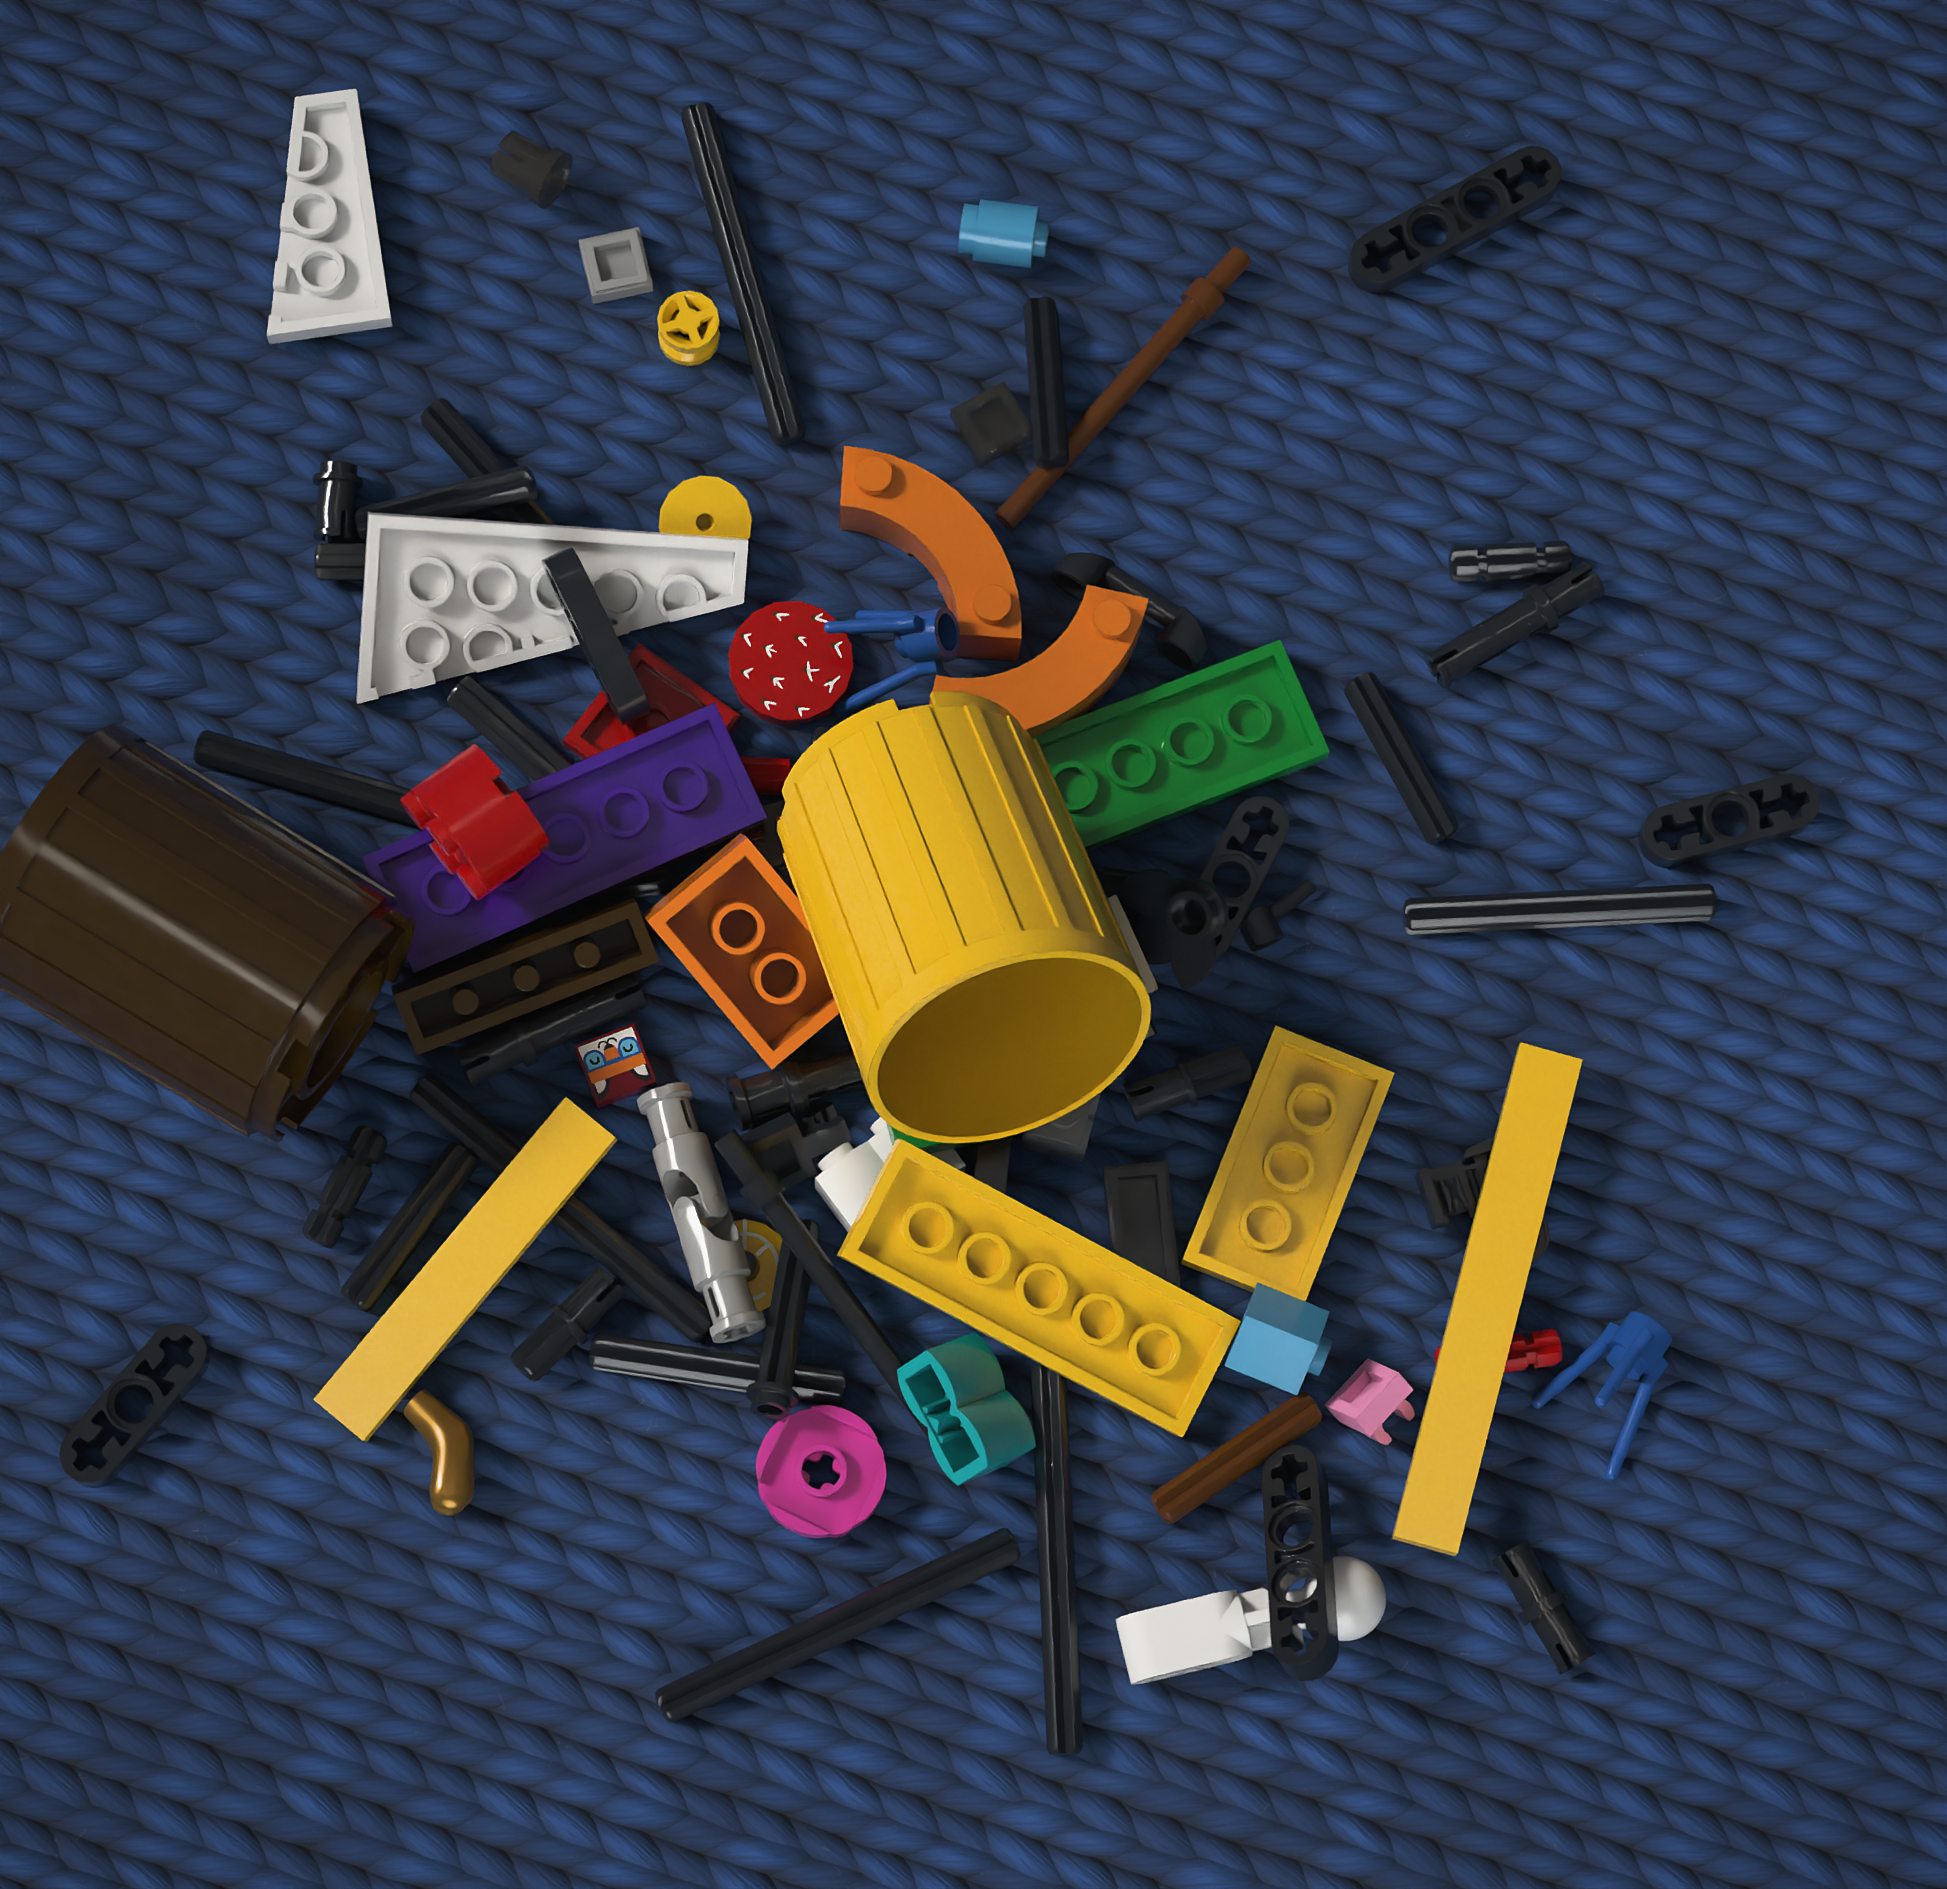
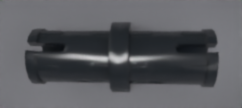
M1525 1540L1506 1551L1505 1554L1493 1559L1492 1563L1498 1568L1522 1608L1523 1612L1518 1614L1524 1626L1531 1623L1558 1668L1556 1669L1557 1672L1561 1675L1595 1655L1596 1652L1590 1647L1564 1604L1570 1600L1564 1589L1562 1588L1558 1591L1555 1589L1531 1549L1529 1540Z

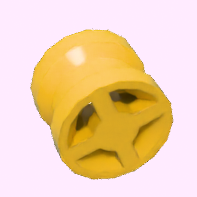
M690 290L677 292L665 300L659 309L657 317L660 348L665 356L674 363L683 366L700 365L709 360L717 351L720 341L718 309L712 300L702 293ZM680 331L683 334H687L690 340L686 337L681 336L680 334L677 335L678 332Z

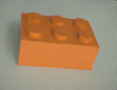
M742 833L642 915L771 1069L775 1068L839 1014L799 899L752 842Z

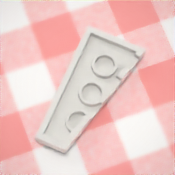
M357 89L295 97L286 169V192L284 203H282L279 251L278 259L275 261L273 278L274 293L267 328L269 344L393 327Z

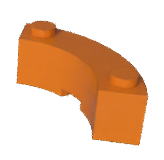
M844 446L839 530L854 531L883 540L900 549L908 556L914 555L928 569L937 581V587L948 609L953 612L958 622L960 645L956 657L1018 661L1022 639L1018 590L1003 548L986 521L959 492L936 475L918 465L883 452Z
M1087 585L1079 609L1067 629L1040 655L1017 668L986 677L952 678L936 675L932 692H962L987 698L1007 709L1031 737L1040 735L1064 722L1083 716L1108 690L1113 688L1126 668L1137 645L1149 598Z

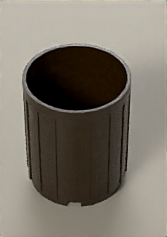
M114 723L103 727L89 737L57 770L25 813L0 854V989L245 1136L249 1137L251 1134L260 1132L274 1142H280L285 1134L277 1130L276 1126L283 1121L292 1128L297 1129L325 1097L364 1040L379 1014L378 1011L373 1009V1006L380 994L385 979L394 984L405 963L414 938L416 920L408 913L399 909L396 901L397 895L135 732L121 724Z

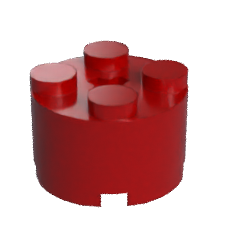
M473 744L413 787L399 801L415 824L421 830L426 828L434 839L429 846L442 865L451 875L456 873L467 890L479 901L539 857L550 846L547 844L549 839L523 798L516 790L514 792L510 790L499 777L502 774L500 769L477 745Z

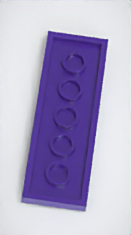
M713 703L516 789L545 831L549 839L547 844L550 847L479 901L467 890L457 874L451 875L433 853L429 844L434 839L427 829L363 856L362 859L371 880L397 895L396 901L399 909L408 913L416 920L414 938L406 958L414 976L417 977L767 822V816L716 704Z

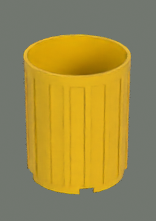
M938 691L931 692L930 694L933 704L898 710L895 700L891 699L846 718L820 736L797 760L785 780L781 792L786 803L782 816L777 821V832L785 852L783 853L785 863L875 1111L891 1127L909 1136L933 1142L970 1143L999 1139L1037 1128L1073 1111L1099 1094L1125 1070L1142 1046L1151 1020V1004L1136 963L1037 739H1032L1030 734L1020 725L1019 721L998 703L974 694Z

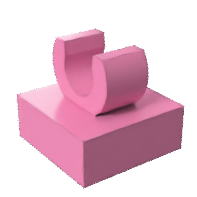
M1367 1359L1324 1404L1340 1423L1384 1445H1388L1392 1438L1384 1431L1382 1423L1393 1412L1408 1421H1411L1415 1416L1412 1405L1405 1400L1414 1389L1399 1372L1370 1359Z

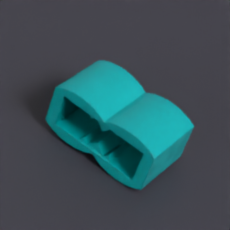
M973 1332L928 1349L897 1369L899 1386L907 1405L916 1418L928 1428V1437L933 1454L944 1473L956 1485L959 1486L1007 1466L1036 1447L1033 1429L1024 1409L1005 1390L1004 1377L999 1362L989 1345L977 1333Z

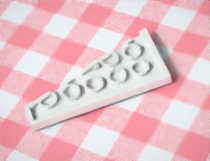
M368 512L356 702L359 704L371 701L383 695L410 688H421L436 684L437 681L472 672L478 673L579 645L542 565V559L570 546L578 555L616 635L620 636L628 634L629 631L668 621L674 622L743 604L749 541L746 538Z

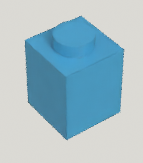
M1257 1282L1224 1366L1298 1395L1307 1372L1319 1377L1330 1351L1333 1340L1322 1336L1330 1311Z

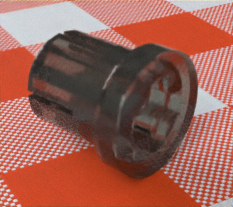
M511 131L498 145V147L511 153V155L509 156L496 149L491 161L490 171L494 176L527 193L530 203L545 209L558 198L564 189L572 169V155L558 147L549 150L518 132Z

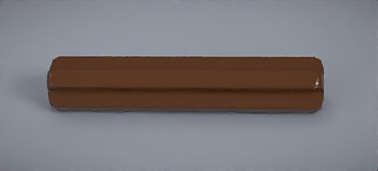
M1305 1391L1294 1395L1154 1491L1151 1495V1503L1155 1511L1167 1524H1174L1263 1463L1275 1451L1289 1445L1318 1425L1322 1417L1318 1405Z

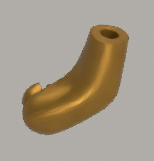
M424 1389L410 1400L404 1410V1415L424 1438L432 1453L429 1490L431 1504L439 1514L453 1516L460 1513L471 1502L474 1495V1439L467 1423Z

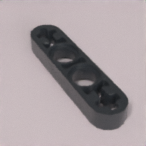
M1541 146L1521 148L1365 233L1356 240L1349 257L1348 273L1352 282L1359 289L1368 293L1380 294L1389 291L1544 206L1553 198L1561 180V166L1558 158L1551 151ZM1524 167H1527L1531 173L1542 171L1545 174L1540 188L1533 181L1526 182L1515 188L1510 201L1507 189L1518 183ZM1484 192L1495 200L1497 213L1486 219L1475 218L1466 211L1464 198L1471 193ZM1424 220L1434 221L1443 228L1446 239L1441 245L1436 247L1422 246L1414 239L1412 227ZM1397 235L1402 251L1389 259L1386 273H1382L1377 267L1366 269L1364 265L1368 252L1371 251L1377 258L1384 257L1393 252L1398 240L1395 237Z
M1288 1445L1275 1451L1267 1459L1262 1471L1271 1647L1275 1657L1291 1678L1299 1681H1313L1323 1677L1333 1668L1338 1659L1339 1652L1328 1479L1320 1462L1308 1448L1300 1445ZM1303 1470V1473L1297 1475L1296 1479L1297 1493L1302 1500H1295L1286 1484L1292 1482L1294 1472ZM1299 1522L1314 1524L1311 1535L1303 1543L1291 1546L1283 1544L1285 1533L1294 1524ZM1308 1577L1317 1579L1316 1588L1307 1599L1300 1602L1286 1600L1287 1591L1294 1582ZM1298 1624H1305L1314 1641L1307 1645L1306 1654L1297 1656L1295 1652L1302 1650L1304 1645L1303 1631Z

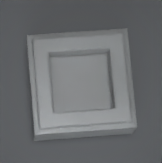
M639 227L578 240L593 304L653 292V283Z

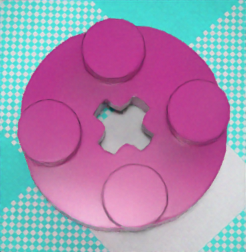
M813 1406L811 1409L799 1410L790 1416L789 1414L787 1417L777 1421L763 1439L756 1460V1475L761 1501L771 1516L781 1526L795 1534L808 1538H838L850 1533L852 1529L864 1523L873 1514L881 1501L885 1489L887 1471L883 1449L878 1443L872 1428L856 1414L836 1406ZM823 1454L828 1455L834 1459L832 1470L840 1475L834 1485L824 1483L820 1489L812 1488L808 1485L810 1475L802 1470L803 1465L807 1460L818 1463Z

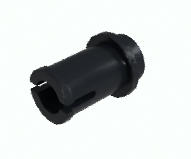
M325 461L320 463V472L313 475V484L319 486L314 539L322 542L328 536L327 543H352L354 541L356 489L363 487V479L357 476V465L343 461Z

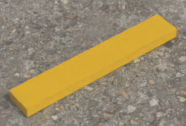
M565 1097L313 1400L362 1441L367 1442L616 1143L617 1139Z

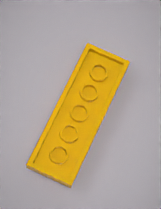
M896 1139L836 1255L1177 1437L1184 1436L1241 1323L1240 1320L903 1139Z

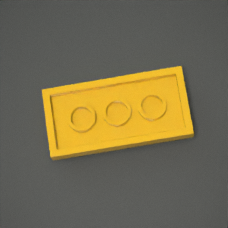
M1275 1025L1181 1264L1252 1293L1258 1282L1306 1302L1395 1073Z

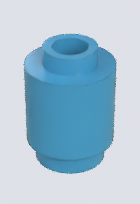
M980 199L979 205L964 203L958 253L973 254V261L1031 268L1033 256L1045 258L1050 221L1038 219V206Z

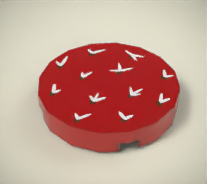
M801 601L774 602L753 612L736 630L728 652L730 681L741 704L759 719L783 727L799 726V723L809 722L813 719L817 721L829 715L836 705L846 697L853 676L852 644L846 633L828 634L824 630L826 622L837 620L824 609Z

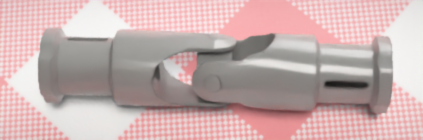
M685 1082L670 1083L642 1094L637 1099L640 1113L647 1115L656 1147L652 1150V1156L676 1224L694 1288L698 1292H703L713 1323V1326L709 1329L714 1343L733 1342L761 1331L767 1324L763 1312L756 1310L746 1279L750 1276L751 1270L738 1229L733 1221L708 1136L705 1133L699 1132L690 1104V1100L693 1099L690 1084Z

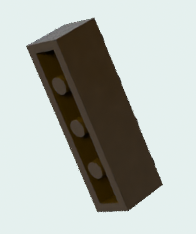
M628 894L433 969L417 977L392 985L391 990L417 1056L655 964L659 960L637 902L631 894Z

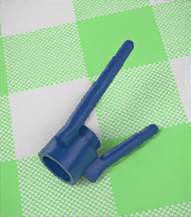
M944 607L923 611L859 610L856 612V619L826 622L824 630L828 634L894 633V642L898 653L903 658H910L916 662L915 665L839 702L835 707V711L841 715L923 676L941 674L943 672L942 659L955 656L960 645V629L953 612Z
M1631 1311L1621 1326L1610 1322L1597 1341L1532 1398V1406L1535 1408L1544 1406L1607 1350H1610L1606 1359L1614 1370L1595 1397V1404L1598 1407L1607 1405L1626 1377L1638 1380L1643 1374L1605 1472L1608 1480H1615L1618 1477L1624 1459L1627 1457L1655 1384L1669 1365L1662 1356L1671 1345L1673 1339L1669 1332L1658 1322L1643 1313Z

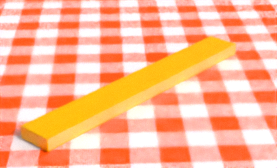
M1522 1042L1517 1048L1391 1539L1454 1557L1458 1554L1583 1059Z

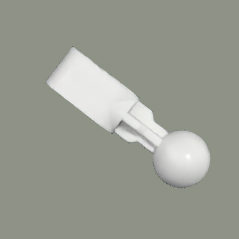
M1348 1556L1333 1557L1338 1641L1356 1640L1370 1633L1380 1622L1386 1606L1385 1587L1378 1573L1366 1562ZM1308 1577L1303 1588L1287 1592L1286 1600L1300 1602L1307 1599L1314 1592L1317 1579ZM1265 1588L1237 1594V1590L1217 1592L1131 1613L1115 1620L1131 1685L1153 1682L1235 1662L1252 1656L1253 1651L1271 1647L1268 1590ZM1298 1624L1301 1629L1306 1628L1305 1624Z

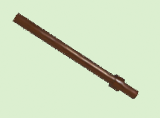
M1233 246L1205 278L1197 277L1181 295L1183 303L1067 432L1068 464L1062 468H1051L1048 470L1037 466L994 514L1002 525L1009 530H1014L1201 319L1208 321L1225 302L1223 294L1251 264V259L1242 249Z

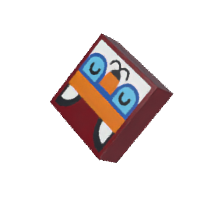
M634 1023L574 1046V1051L597 1109L657 1086L656 1077Z

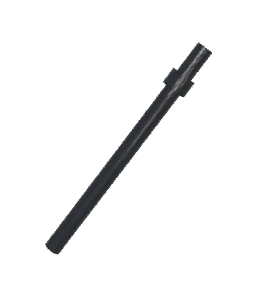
M735 1129L714 1143V1145L744 1185L739 1191L754 1211L761 1208L929 1439L928 1428L912 1413L899 1386L897 1369L906 1363L781 1192L786 1187L773 1169L770 1167L765 1171Z

